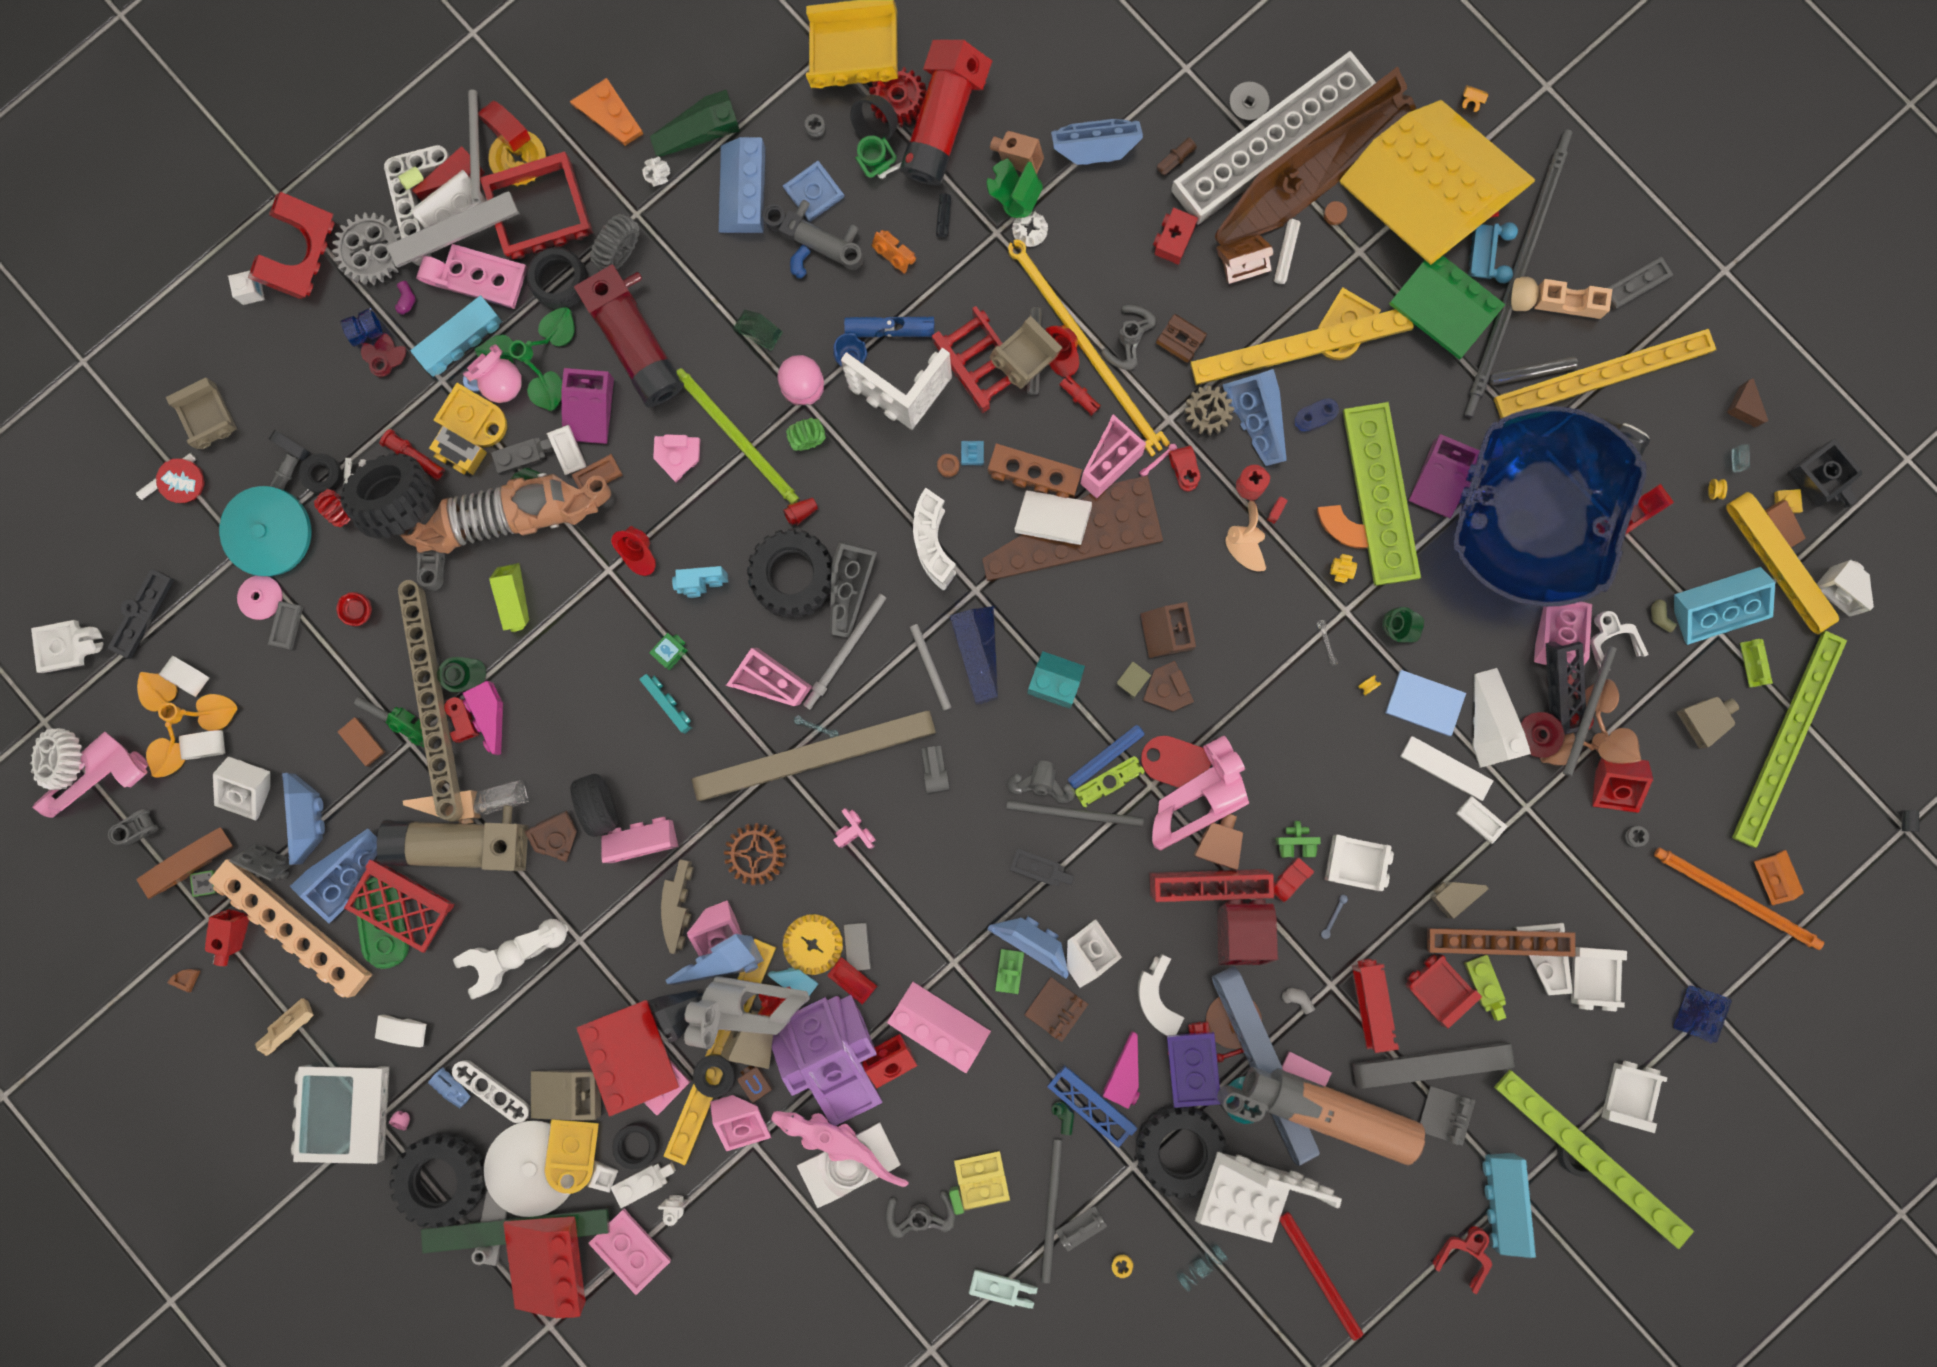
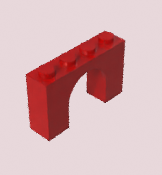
M279 192L275 196L269 216L296 227L303 234L307 245L306 255L301 263L291 266L281 264L262 255H257L254 257L248 278L302 299L306 295L309 296L312 291L313 283H311L313 274L316 275L319 270L320 263L317 262L319 255H323L326 250L327 242H325L327 233L330 234L333 229L334 221H331L333 214L283 192Z

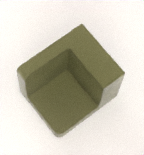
M1132 662L1118 680L1117 685L1128 692L1131 698H1134L1151 675Z

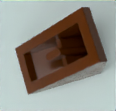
M1753 378L1740 385L1727 413L1753 427H1758L1766 423L1768 418Z

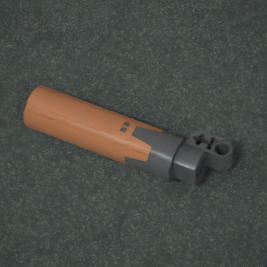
M1251 1067L1245 1076L1242 1090L1227 1085L1220 1088L1217 1093V1099L1228 1113L1257 1122L1265 1116V1112H1268L1407 1166L1413 1164L1419 1158L1425 1145V1129L1422 1123L1279 1068L1275 1069L1272 1073H1268ZM1230 1096H1235L1231 1103H1226Z

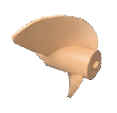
M1249 501L1248 527L1232 526L1225 539L1226 545L1232 556L1243 566L1254 571H1265L1266 565L1258 545L1259 542L1265 539V534L1256 527L1258 522L1257 506L1255 502Z

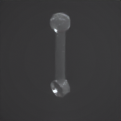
M1319 620L1316 625L1318 629H1321L1330 657L1329 664L1335 666L1338 660L1333 655L1326 633V621Z

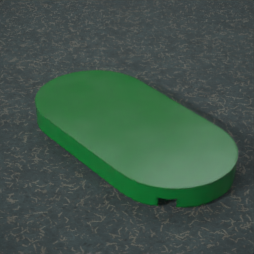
M374 877L367 880L368 891L380 888L377 878ZM393 887L385 889L388 902L399 899L397 889ZM381 891L369 894L372 907L384 904ZM365 895L357 897L355 901V908L358 910L368 908ZM400 902L389 905L392 918L403 915ZM385 907L373 910L376 920L384 921L388 919ZM357 916L361 951L366 961L380 969L391 968L400 964L408 953L409 945ZM404 918L393 921L395 931L399 933L407 931Z

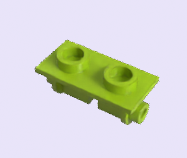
M1763 639L1740 643L1749 688L1773 684Z

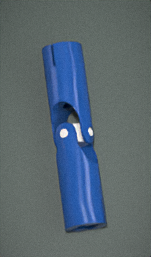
M934 316L845 317L844 320L845 334L853 333L857 337H932L935 334ZM898 323L903 327L896 331L894 325Z

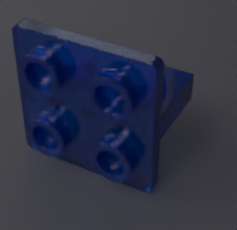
M1689 985L1674 1028L1711 1044L1712 1042L1717 1043L1732 999Z

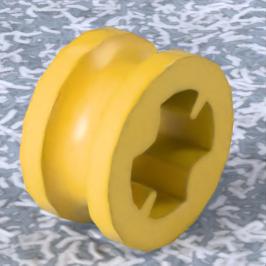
M1712 479L1708 487L1710 499H1716V497L1724 499L1726 497L1727 482L1725 479H1720L1719 481Z
M1375 675L1358 686L1359 689L1362 688L1364 690V696L1381 685V682L1376 681Z
M1127 1255L1116 1256L1112 1262L1113 1273L1120 1278L1128 1277L1133 1270L1131 1258ZM1122 1260L1126 1261V1266L1129 1269L1126 1272L1124 1269L1123 1272H1119V1266L1116 1264L1118 1261L1122 1263Z

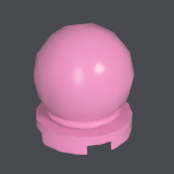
M495 344L489 348L491 352L487 356L482 353L467 367L469 371H465L463 375L469 381L477 380L478 389L490 401L503 403L516 397L521 389L522 379L516 365L509 360L500 358L503 351Z
M804 355L791 356L783 361L778 370L777 380L781 392L787 401L797 406L810 405L816 402L824 391V379L818 364L813 359Z

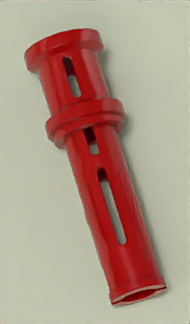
M388 429L381 437L379 445L388 447L395 454L399 455L401 453L413 457L419 462L423 470L436 481L443 476V472H445L443 467L437 465L413 448L410 441L407 439L403 440L397 436L394 430Z

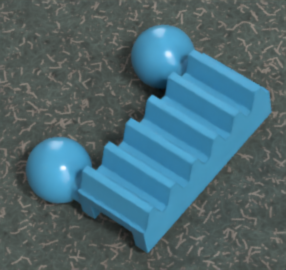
M1507 222L1502 226H1499V224H1494V226L1481 224L1472 231L1474 233L1471 240L1473 242L1471 245L1472 251L1468 275L1487 279L1495 278L1499 283H1508L1513 277V270L1507 265H1502L1497 269L1494 268L1498 235L1504 240L1514 239L1518 234V228L1512 222Z

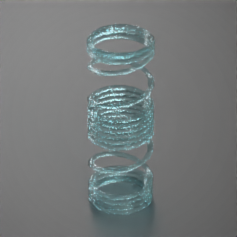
M1217 1244L1212 1247V1250L1215 1252L1220 1263L1205 1253L1212 1270L1207 1267L1201 1258L1192 1264L1195 1269L1189 1266L1196 1283L1184 1273H1181V1276H1177V1279L1188 1292L1192 1288L1184 1276L1194 1285H1197L1198 1282L1192 1270L1202 1279L1213 1272V1266L1207 1256L1218 1265H1221V1260L1223 1262L1228 1260Z

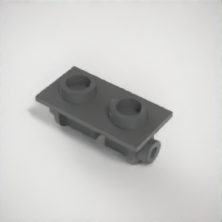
M1094 1206L1057 1229L1056 1233L1062 1245L1067 1251H1070L1106 1228L1107 1225Z

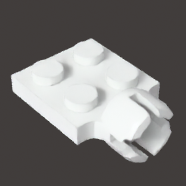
M76 620L31 628L37 673H47L84 665V657L86 655L98 653L103 648V642L95 644L93 640L103 638L98 628H80L79 621Z

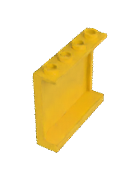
M855 0L806 6V14L810 22L809 72L806 73V77L811 88H824L836 85L845 86L854 83L866 84L873 81L885 82L898 79L897 8L894 0Z

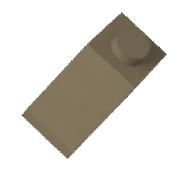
M1442 882L1433 889L1435 893L1430 898L1448 918L1454 919L1489 888L1486 885L1447 882L1445 884Z

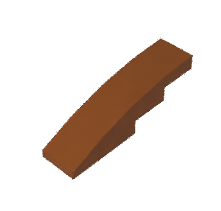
M219 827L170 856L136 880L147 898L150 899L190 877L191 873L211 863L212 859L232 849L233 846L222 828Z

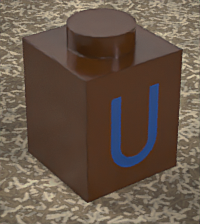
M749 1065L740 1071L742 1076L737 1079L752 1103L774 1088L764 1070L757 1066Z

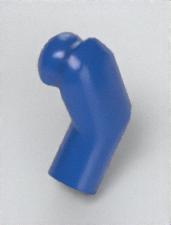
M804 245L790 259V272L798 279L806 275L803 261L811 253Z

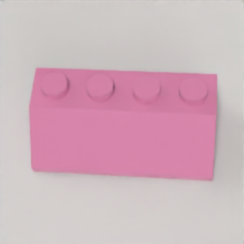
M912 982L887 1022L965 1073L969 1070L991 1032L915 982Z

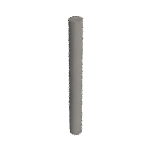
M915 624L909 628L943 711L948 710L952 706L918 624Z

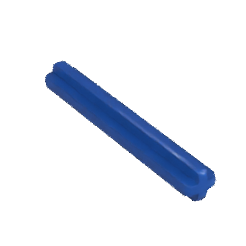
M1138 725L1132 727L1068 778L1070 785L1074 789L1080 787L1145 735L1143 730Z

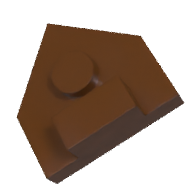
M1175 661L1153 671L1143 701L1172 712L1194 702L1187 682Z
M567 810L560 814L557 813L525 830V834L535 852L543 855L546 854L565 862L567 861L577 833V829Z

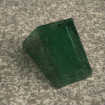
M745 309L733 327L737 332L772 351L783 333L782 330L762 314Z

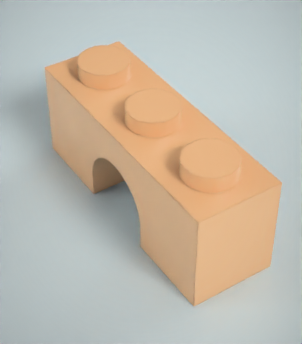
M1544 279L1538 286L1539 298L1534 309L1601 319L1610 311L1612 289L1589 286L1584 290H1572L1567 288V282Z

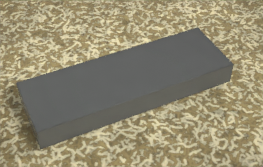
M1661 256L1608 287V289H1612L1610 305L1614 310L1673 276L1663 257Z

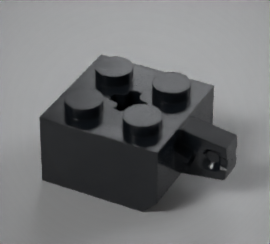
M1836 439L1823 444L1789 471L1791 476L1818 507L1828 503L1830 500H1834L1835 502L1838 501L1844 508H1848L1858 500L1851 491L1853 489L1851 484L1862 476V470Z

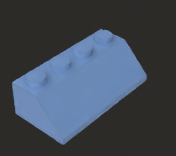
M740 137L721 146L719 233H763L765 145L762 138Z

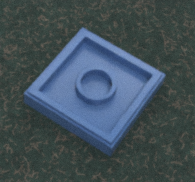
M816 161L783 185V189L797 207H799L802 200L810 203L804 215L809 223L845 197L819 161Z

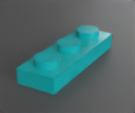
M645 674L639 679L682 733L686 734L692 729L688 724L691 722L690 718L683 710L679 712L676 709L675 705L677 702L669 693L667 695L664 694L660 689L663 687V684L655 675L651 677Z

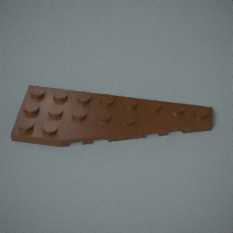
M1148 476L1113 483L1098 498L1090 493L1080 499L1092 502L1091 512L1081 545L1022 534L982 558L987 582L1163 542Z

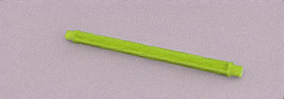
M682 368L678 369L676 372L679 378L682 379L687 391L779 491L783 498L787 499L791 504L798 502L800 498L794 493L795 490L784 481L691 378V375L687 374Z

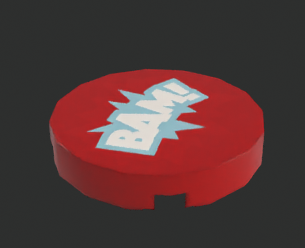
M172 459L165 462L159 468L156 475V485L160 494L167 500L175 503H187L195 500L202 493L204 488L203 473L192 461Z

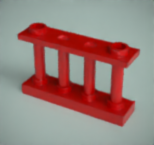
M977 306L972 308L974 319L948 336H942L940 331L932 335V342L938 351L943 348L950 353L952 371L980 411L984 413L990 409L989 401L991 397L1010 385L1011 382L1008 376H1006L988 389L980 390L976 384L978 379L996 368L992 360L974 372H968L964 367L965 361L992 343L995 347L1003 344L988 322L990 320L984 310L979 311ZM978 326H981L987 336L961 354H955L951 348L953 343Z

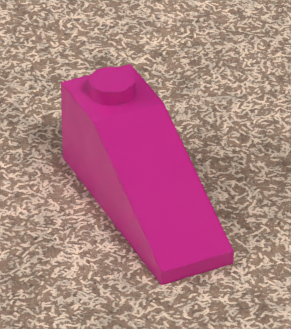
M1131 1031L1102 1092L1103 1097L1128 1109L1131 1104H1136L1140 1092L1137 1091L1139 1088L1138 1035L1134 1031Z

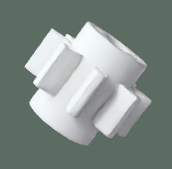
M660 157L645 161L646 167L642 171L647 182L652 183L653 186L668 182L666 177L670 174V168L667 162L660 161Z

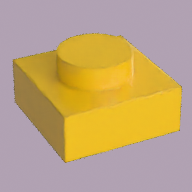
M1801 489L1774 492L1775 504L1782 499L1787 500L1793 514L1803 512Z

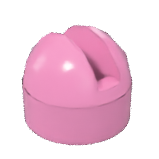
M397 1111L392 1115L389 1124L396 1129L405 1131L409 1125L410 1116L407 1112Z

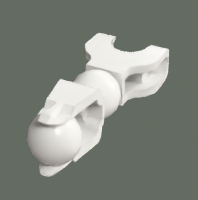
M548 919L541 923L538 930L518 936L514 940L505 941L500 945L499 949L489 951L485 948H475L455 957L453 962L456 968L471 965L478 970V982L468 990L470 998H479L496 990L501 984L502 976L506 971L520 967L525 960L541 954L547 948L559 947L565 941L569 929L566 924L557 919Z

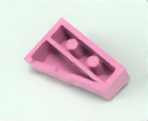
M1112 415L1083 472L1080 484L1094 497L1098 498L1143 455L1146 443L1115 415Z
M759 648L750 649L726 685L792 706L800 705L812 688L810 684Z

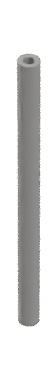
M469 90L471 201L479 203L481 198L477 91Z

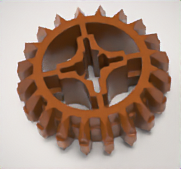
M759 823L754 824V830L751 829L750 824H746L745 833L742 828H738L739 837L735 834L730 835L735 842H726V846L732 847L731 851H724V855H731V859H726L725 864L733 863V866L728 871L734 872L737 870L738 872L734 878L739 879L743 875L742 883L744 884L748 882L749 878H751V885H756L757 878L760 884H765L764 876L769 881H772L773 876L771 872L776 875L780 874V871L775 867L777 865L784 867L785 865L779 861V857L786 858V854L779 853V850L786 848L784 844L777 845L782 840V837L773 838L776 830L772 829L767 833V825H764L760 831ZM753 835L750 847L746 850H738L741 842ZM760 836H763L770 842L773 852L762 849ZM753 848H756L757 852L766 854V856L757 857V860L754 861V857L744 855V853H750V851H754ZM738 857L748 859L751 872H747L741 867ZM772 858L769 867L763 872L758 873L760 862L763 859Z

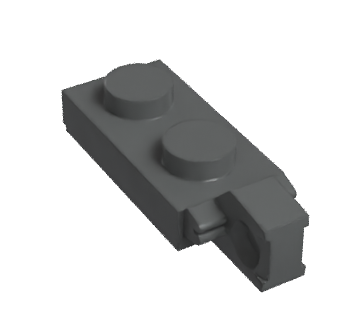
M533 438L491 452L497 473L502 475L541 462L543 458H546L545 453L554 451L550 439L541 441L540 438Z

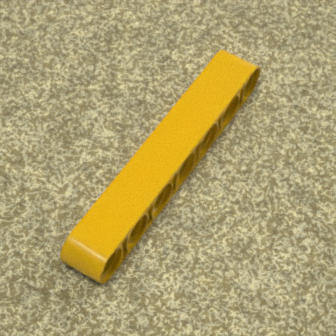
M1745 492L1727 504L1726 509L1810 630L1820 634L1839 621L1838 614L1754 495Z

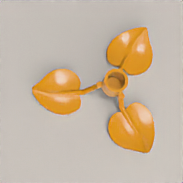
M140 672L137 684L139 700L146 709L153 712L158 711L159 717L166 721L165 726L170 735V741L165 738L157 739L147 749L146 759L152 776L155 778L168 776L177 771L185 762V760H181L179 743H175L172 724L180 722L183 715L199 716L198 723L203 729L218 731L229 724L237 711V705L227 697L209 694L197 700L196 708L198 712L181 710L173 703H168L177 695L176 685L167 681L159 674Z

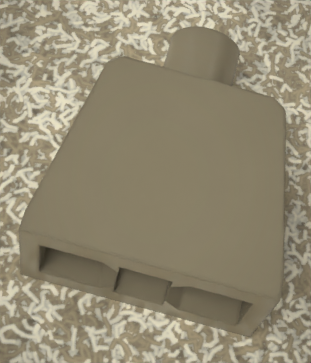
M1717 696L1680 709L1676 713L1699 749L1710 747L1735 725L1731 714L1739 710V705L1733 698L1723 703Z
M752 1010L751 1013L758 1014L759 1012ZM731 1031L721 1056L728 1061L769 1069L773 1035Z

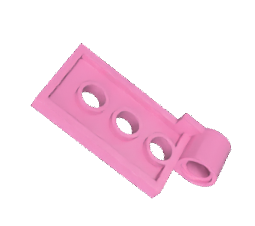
M452 244L446 264L435 258L423 256L416 278L426 284L470 297L478 298L481 295L488 302L515 309L528 267L521 263ZM456 264H461V272L458 274H453V266ZM477 270H482L483 277L479 280H474L473 273ZM498 276H503L504 283L500 286H495L494 279Z

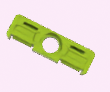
M1133 756L1077 788L1075 794L1081 805L1087 807L1086 803L1089 805L1103 797L1102 794L1104 797L1124 786V782L1127 783L1139 776V773L1143 775L1144 769L1139 764L1137 757ZM1111 775L1116 779L1115 787L1110 789L1104 786L1103 779L1105 776Z

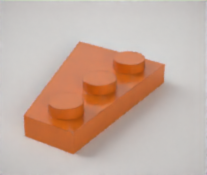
M607 78L570 101L572 106L582 111L589 119L595 121L625 146L643 135L641 128Z

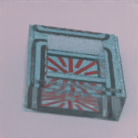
M1740 445L1732 450L1733 472H1742L1750 467L1749 445Z

